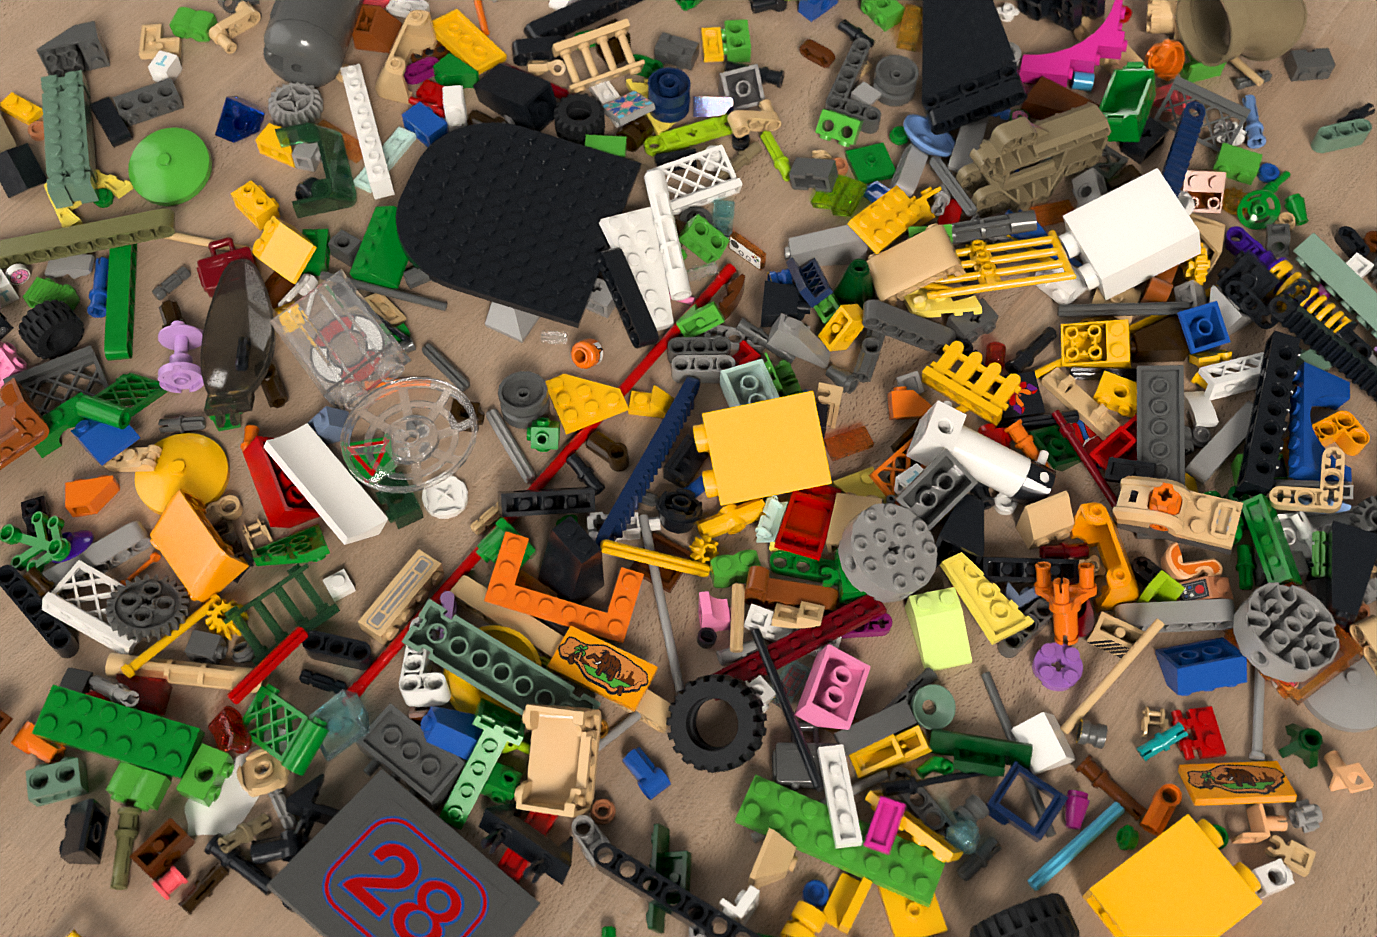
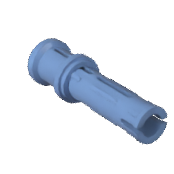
M1246 95L1245 98L1243 97L1242 102L1244 107L1251 110L1246 119L1247 125L1245 127L1246 134L1248 135L1247 145L1249 148L1257 149L1266 144V138L1263 135L1264 126L1259 122L1255 96Z

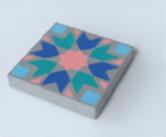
M635 90L603 105L604 114L621 126L655 110L654 103Z

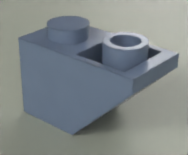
M325 406L308 422L309 426L326 445L340 442L352 431L349 411Z

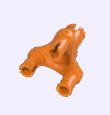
M1045 561L1038 562V564H1035L1037 580L1034 584L1035 594L1043 597L1049 603V610L1053 612L1054 641L1059 645H1063V637L1067 635L1068 645L1076 644L1079 641L1078 611H1080L1081 605L1097 594V584L1094 583V565L1089 562L1080 563L1078 565L1079 583L1077 585H1069V580L1063 578L1061 585V578H1056L1051 582V563Z

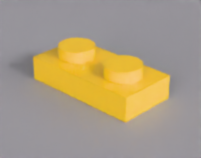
M701 28L704 62L724 61L721 28Z
M13 92L0 102L1 111L28 126L43 116L42 108Z

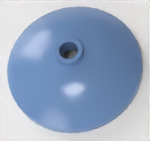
M911 114L905 118L903 122L904 130L914 146L931 156H951L956 140L949 132L940 135L933 134L927 117Z

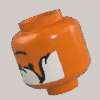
M587 338L579 341L571 350L573 363L581 369H588L598 365L604 356L601 344L595 339Z

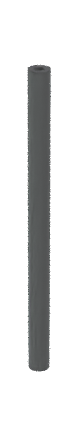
M325 271L320 273V279L442 311L447 309L446 302Z

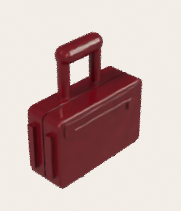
M231 237L210 242L208 248L210 249L211 257L197 261L198 267L196 269L202 288L211 298L219 295L224 296L240 289H248L250 286L261 283L256 261L250 247L246 246L235 249ZM229 246V252L216 254V249Z

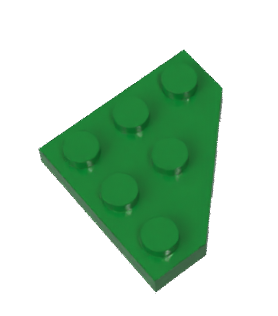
M319 524L251 550L256 566L317 562L324 559L327 554H330Z

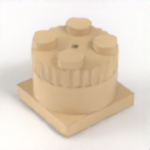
M1148 0L1147 33H1174V40H1181L1176 23L1177 0Z

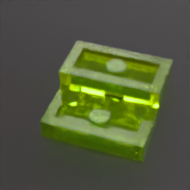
M838 175L832 192L817 191L811 200L813 208L831 209L833 215L851 217L868 187L858 180Z

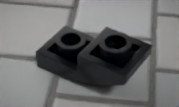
M44 495L21 502L22 519L26 524L27 535L36 538L35 526L31 522L33 514L40 511L47 514L49 519L51 518ZM46 524L45 528L47 532L48 541H51V529H49Z

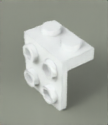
M1073 265L1071 266L1076 279L1035 285L1060 305L1071 304L1087 290L1078 274L1077 268ZM1063 268L1037 271L1035 276L1064 272Z

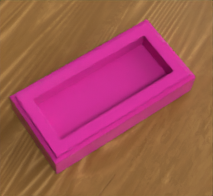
M880 796L864 847L890 855L906 804Z

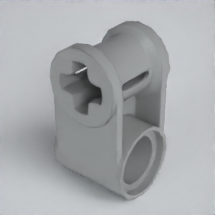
M580 815L573 820L572 836L581 848L587 861L594 868L596 867L593 858L595 848L602 843H611L589 816ZM581 824H586L590 827V831L585 835H581L576 831L577 827ZM609 853L601 854L598 860L600 861Z

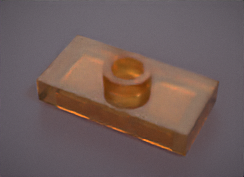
M862 426L824 439V446L831 460L835 461L873 448L874 442L866 427Z

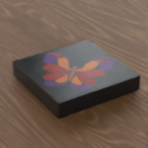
M1034 371L1017 373L1021 379L1019 385L1021 391L1019 394L1014 392L1007 401L1009 407L1006 411L1003 410L1002 420L1045 413ZM996 381L992 385L994 394L1001 386Z

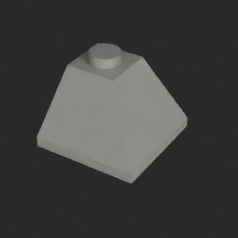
M1215 285L1211 287L1210 303L1218 302L1229 336L1253 322L1226 295L1222 288Z
M492 302L485 326L523 343L540 317Z

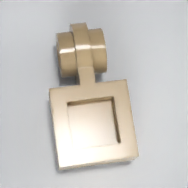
M560 59L553 61L528 60V72H532L533 75H543L548 70L556 76H560L565 72V63ZM555 65H560V66H561V69H560V70H556V69L554 68V66H555Z

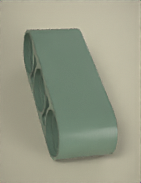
M1355 119L1323 126L1317 131L1312 140L1311 148L1317 153H1327L1359 146L1364 143L1372 130V124L1366 119Z

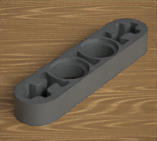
M897 767L891 772L888 781L896 780V775L906 778L907 775L912 773L907 768ZM923 787L917 788V794H920L924 801L920 806L911 803L910 793L897 795L906 804L907 809L914 817L921 819L934 832L940 831L945 825L947 828L944 830V833L941 832L940 834L944 839H946L945 834L948 837H955L954 847L958 849L961 846L963 840L960 831ZM928 814H936L940 819V824L938 826L928 824L926 820Z

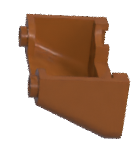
M15 378L5 383L0 389V397L5 403L0 408V470L45 440L49 434L47 423L22 385Z

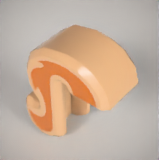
M1177 542L1170 544L1161 558V569L1178 583L1205 576L1220 577L1223 573L1222 564L1214 558L1183 563L1182 554Z

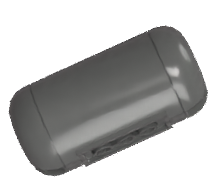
M275 0L264 34L265 46L263 52L267 65L274 74L288 83L290 81L292 83H297L298 81L300 84L305 82L308 86L313 85L316 88L333 81L342 67L364 0Z

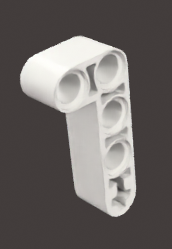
M419 616L414 618L410 628L412 624L418 628L423 620ZM433 630L431 633L434 635L432 640L435 641L437 639V634L435 630ZM406 645L399 680V688L405 703L410 707L441 706L446 704L451 698V691L443 674L431 673L433 661L428 659L431 652L424 649L420 654Z

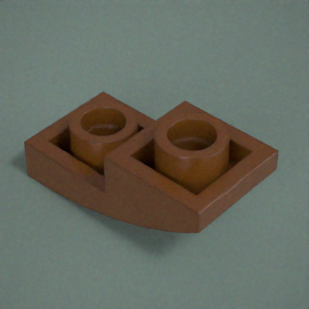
M744 274L729 282L727 296H724L719 302V310L725 320L734 312L741 301L745 287Z

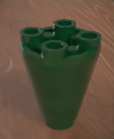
M853 260L834 286L833 293L841 305L858 304L863 310L864 302L875 299L870 268L865 260Z

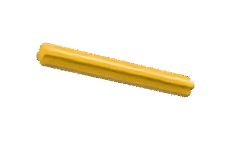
M607 539L602 540L600 543L602 553L700 577H707L710 573V566L708 564Z

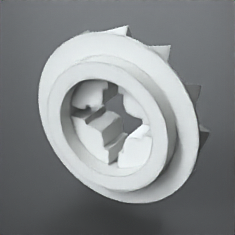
M1230 119L1225 121L1228 131L1238 126L1237 121L1231 122ZM1222 121L1215 124L1213 129L1214 136L1225 132ZM1243 126L1235 138L1233 146H1237L1244 141L1246 131L1243 130ZM1226 134L1215 138L1221 144H1228Z

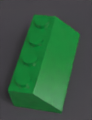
M375 207L349 273L353 279L387 288L399 287L409 259L403 252L397 236V207Z

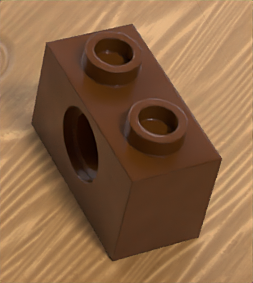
M170 817L129 857L150 878L157 881L196 842Z

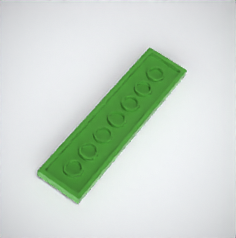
M756 774L735 818V823L765 836L769 828L773 829L797 847V850L862 879L865 877L880 887L928 908L945 866L944 862L939 861L932 855L933 851L897 835L890 855L864 847L871 824L860 819L858 821L863 841L862 845L836 849L827 805Z

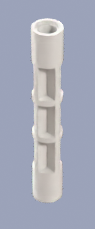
M653 170L644 175V180L659 239L670 296L672 300L680 301L689 298L692 292L672 212L665 174L661 170Z

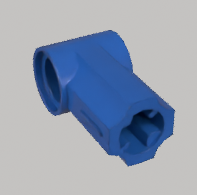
M640 747L633 749L622 759L624 765L638 781L639 788L649 800H652L671 785L660 767H655Z

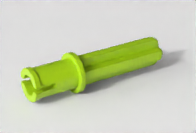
M763 131L760 138L774 161V167L779 170L784 181H790L789 173L792 168L789 165L788 157L784 156L770 131Z

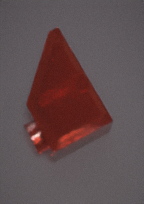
M117 673L116 679L118 683L127 685L130 690L139 694L137 696L139 701L135 705L138 710L153 715H165L173 688L166 679L136 675L128 678L125 674Z

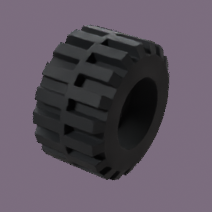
M587 93L569 94L567 98L563 97L560 99L561 102H557L556 108H554V120L558 138L585 146L586 135H604V107L601 105L600 100H596L595 96H589Z
M47 300L42 304L35 305L33 309L27 312V315L23 316L22 322L19 323L20 330H18L22 340L37 357L45 360L50 358L51 360L58 356H64L65 353H69L79 344L78 342L83 337L84 324L65 302L58 300L49 302Z

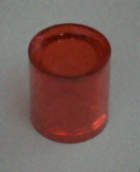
M990 342L987 344L985 355L986 367L994 362L1001 365V370L1005 367L1006 346L1003 343Z

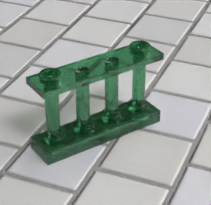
M298 563L287 570L289 575L242 608L239 609L236 605L224 613L227 618L223 620V623L226 625L233 621L254 650L253 655L255 658L251 661L255 667L289 635L287 631L281 629L261 601L274 592L296 622V628L300 626L306 632L312 631L340 611L335 603L330 606L327 602L324 603L306 578L303 571L309 568L307 563L303 566ZM293 578L296 579L316 607L315 612L317 615L310 620L307 616L304 618L282 587ZM252 606L276 637L274 638L276 644L270 648L260 643L240 615Z

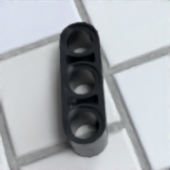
M548 36L515 40L512 43L513 61L518 66H528V60L553 61L560 59L564 62V59L560 56L554 57L552 47L553 44L567 38L564 36Z
M109 97L89 104L113 148L133 140Z
M320 631L307 632L308 637L302 642L307 655L314 660L358 670H367L375 661L370 645L361 640ZM320 642L318 647L310 648L312 644ZM339 647L344 648L340 653H333ZM360 653H367L364 658L357 659Z

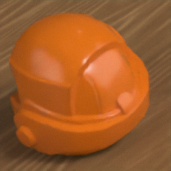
M1170 39L1154 44L1145 55L1146 68L1154 69L1155 74H1157L1156 76L1165 81L1174 79L1182 70L1185 61L1183 45L1179 41Z

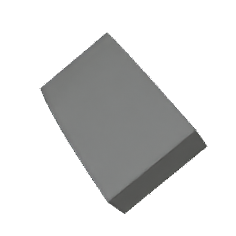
M80 254L48 261L45 275L50 279L63 277L66 274H69L73 279L86 276L92 272L95 257L89 254Z

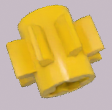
M704 535L703 539L695 537V541H693L692 545H689L693 552L690 557L700 563L710 562L719 554L716 548L718 542L711 540V537L708 535Z

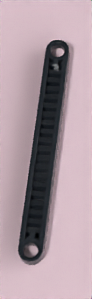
M1279 294L1273 297L1268 305L1271 315L1280 321L1283 327H1287L1290 333H1295L1296 337L1301 338L1304 344H1308L1311 350H1316L1317 355L1323 356L1324 360L1329 361L1332 367H1337L1340 373H1344L1347 379L1350 378L1353 384H1358L1361 390H1365L1367 395L1372 396L1374 401L1377 402V366L1288 295ZM1283 301L1287 306L1286 310H1277L1275 302Z

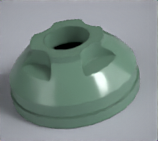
M936 684L926 685L917 690L913 695L911 711L920 726L930 730L942 729L949 725L954 718L956 710L955 701L952 694L945 687ZM926 700H930L934 704V711L930 715L925 714L922 709V705Z

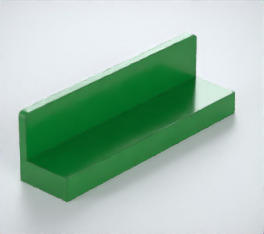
M1261 493L1243 501L1242 510L1268 583L1284 585L1293 581L1298 585L1303 584L1276 509L1269 503V498Z

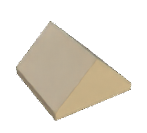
M1194 222L1199 230L1200 240L1204 243L1203 248L1206 247L1208 260H1210V268H1208V274L1205 276L1207 278L1222 252L1225 228Z

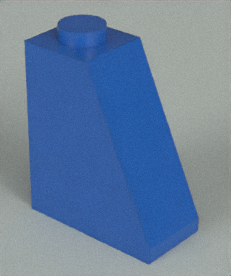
M435 706L430 707L427 715L421 721V730H423L426 742L465 760H468L483 729L473 725L475 714Z

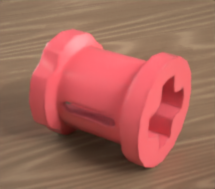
M172 865L170 866V871L159 881H154L152 885L166 900H169L170 894L182 883L186 884L188 880Z

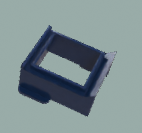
M1015 761L986 803V806L989 810L988 816L1001 825L1011 824L1037 843L1042 840L1069 797L1063 795ZM1017 775L1052 799L1035 827H1032L999 804Z

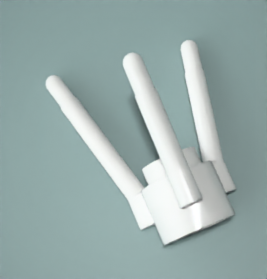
M303 274L295 286L278 303V306L281 307L285 302H290L297 293L302 296L311 295L304 319L305 322H308L315 297L319 292L316 289L318 285L317 279L311 274Z

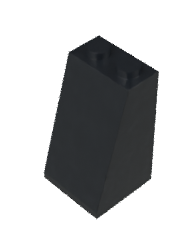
M499 63L473 86L480 103L503 118L504 115L510 117L517 126L541 132L554 120V108H556L557 101L550 81Z
M569 516L551 530L538 581L551 596L580 605L604 587L602 549L574 518Z
M1333 521L1327 534L1326 608L1333 616L1336 627L1346 628L1354 623L1360 610L1377 558V534Z

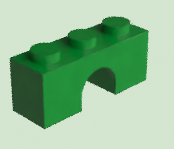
M82 392L42 416L48 425L49 434L45 440L34 447L41 458L62 446L59 438L64 431L75 427L80 421L88 419L79 416L76 410L78 399L84 396Z

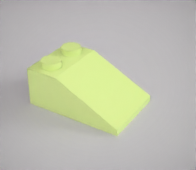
M951 587L909 596L905 610L924 669L929 667L933 671L972 663L963 611L956 589Z

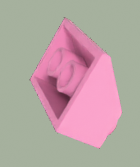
M830 644L826 645L815 657L795 711V716L815 727L848 730L853 721L871 666Z

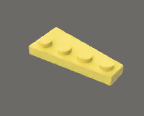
M962 552L941 562L940 566L992 645L1034 623L1029 616L1026 617L1018 609L1019 606L1013 600L1009 601L1000 592L1001 589L995 583L991 584L983 576L984 573Z

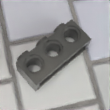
M171 78L113 97L126 127L184 108Z

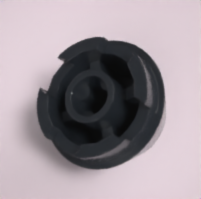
M677 488L676 492H663L657 503L661 525L672 533L683 534L689 532L703 514L702 501L699 502L695 498L694 492L683 488Z

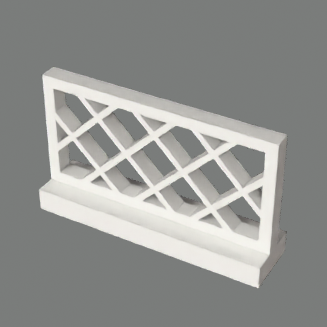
M723 145L647 170V173L653 170L663 171L667 175L666 183L670 177L681 181L678 190L667 185L668 191L676 194L674 199L670 200L673 216L681 214L689 207H701L737 194L743 186L740 178H737ZM719 152L722 157L721 164L709 160L711 154ZM698 159L705 162L702 171L692 167V161ZM707 164L718 168L716 176L704 172ZM680 166L685 168L684 176L681 177L672 173L674 167ZM720 169L728 172L731 179L724 181L717 178ZM688 171L700 175L697 183L685 178ZM701 177L712 180V185L707 188L700 185ZM686 183L695 188L692 193L686 194L680 191L682 184Z
M78 560L51 593L48 592L43 597L42 610L117 653L131 655L138 643L137 638L134 637L128 641L126 634L119 637L118 631H112L111 624H107L102 620V615L106 614V610L100 609L98 600L111 598V592L97 594L95 587L96 584L105 583L110 586L111 592H118L115 591V589L118 590V585L126 586ZM81 569L89 574L90 580L76 582L74 575ZM92 586L93 595L78 596L77 587ZM73 588L75 598L63 599L58 594L62 590ZM95 600L96 610L86 612L81 609V602Z

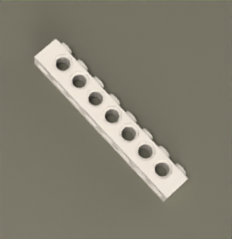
M356 64L343 67L340 70L374 199L395 195L361 66Z

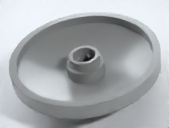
M1339 637V650L1333 661L1319 670L1313 677L1304 682H1299L1297 689L1308 710L1326 725L1345 732L1368 731L1377 727V676L1355 641Z

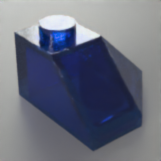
M239 96L226 97L215 135L235 143L260 132L265 112L256 104Z

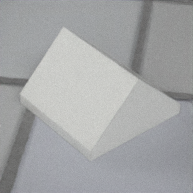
M1042 712L1011 729L1017 742L1033 745L1030 769L1034 775L1077 760L1055 716Z

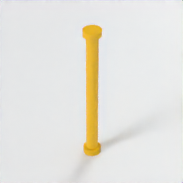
M215 593L211 595L210 600L187 617L184 624H179V630L172 629L170 631L171 636H163L161 640L154 643L128 665L124 664L121 666L122 672L128 678H132L135 675V671L206 616L207 611H212L214 609L213 603L218 604V606L221 605L222 599Z

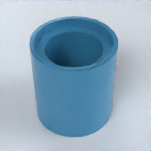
M1074 71L1071 89L1091 91L1094 84V73Z

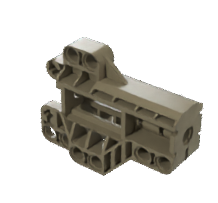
M1087 102L1085 105L1071 108V110L1060 114L1056 113L1054 116L1040 121L1037 120L1034 123H1030L1025 116L1005 122L993 130L990 139H983L982 144L979 145L980 149L977 151L975 148L972 149L970 157L973 163L963 166L958 171L956 180L967 194H973L971 200L977 207L976 213L980 215V218H986L1010 208L1016 213L1019 210L1028 211L1047 204L1063 177L1090 168L1099 162L1103 153L1102 150L1105 148L1108 140L1107 136L1111 133L1108 120L1096 104ZM1051 157V160L1038 164L1043 159Z

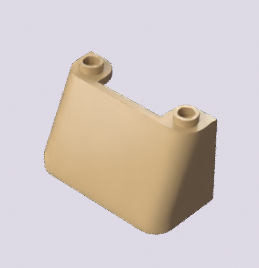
M412 10L407 15L375 83V89L379 97L409 104L408 100L413 96V93L408 90L404 73L412 53L422 55L424 49L430 47V49L434 50L437 45L430 12Z
M938 223L929 225L920 234L882 253L871 254L866 261L870 268L873 286L879 301L897 307V299L903 301L905 300L904 296L941 278L946 280L948 279L947 274H954L957 278L966 273L945 227L938 225Z
M527 704L522 720L526 728L532 730L527 780L523 781L515 790L516 809L573 818L588 813L592 808L595 792L601 730L600 710Z

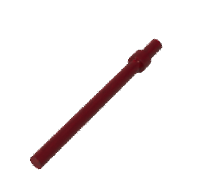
M1060 410L1054 411L1051 415L1060 427V433L1064 438L1068 439L1111 507H1116L1117 497L1075 435V429L1071 423H1067Z

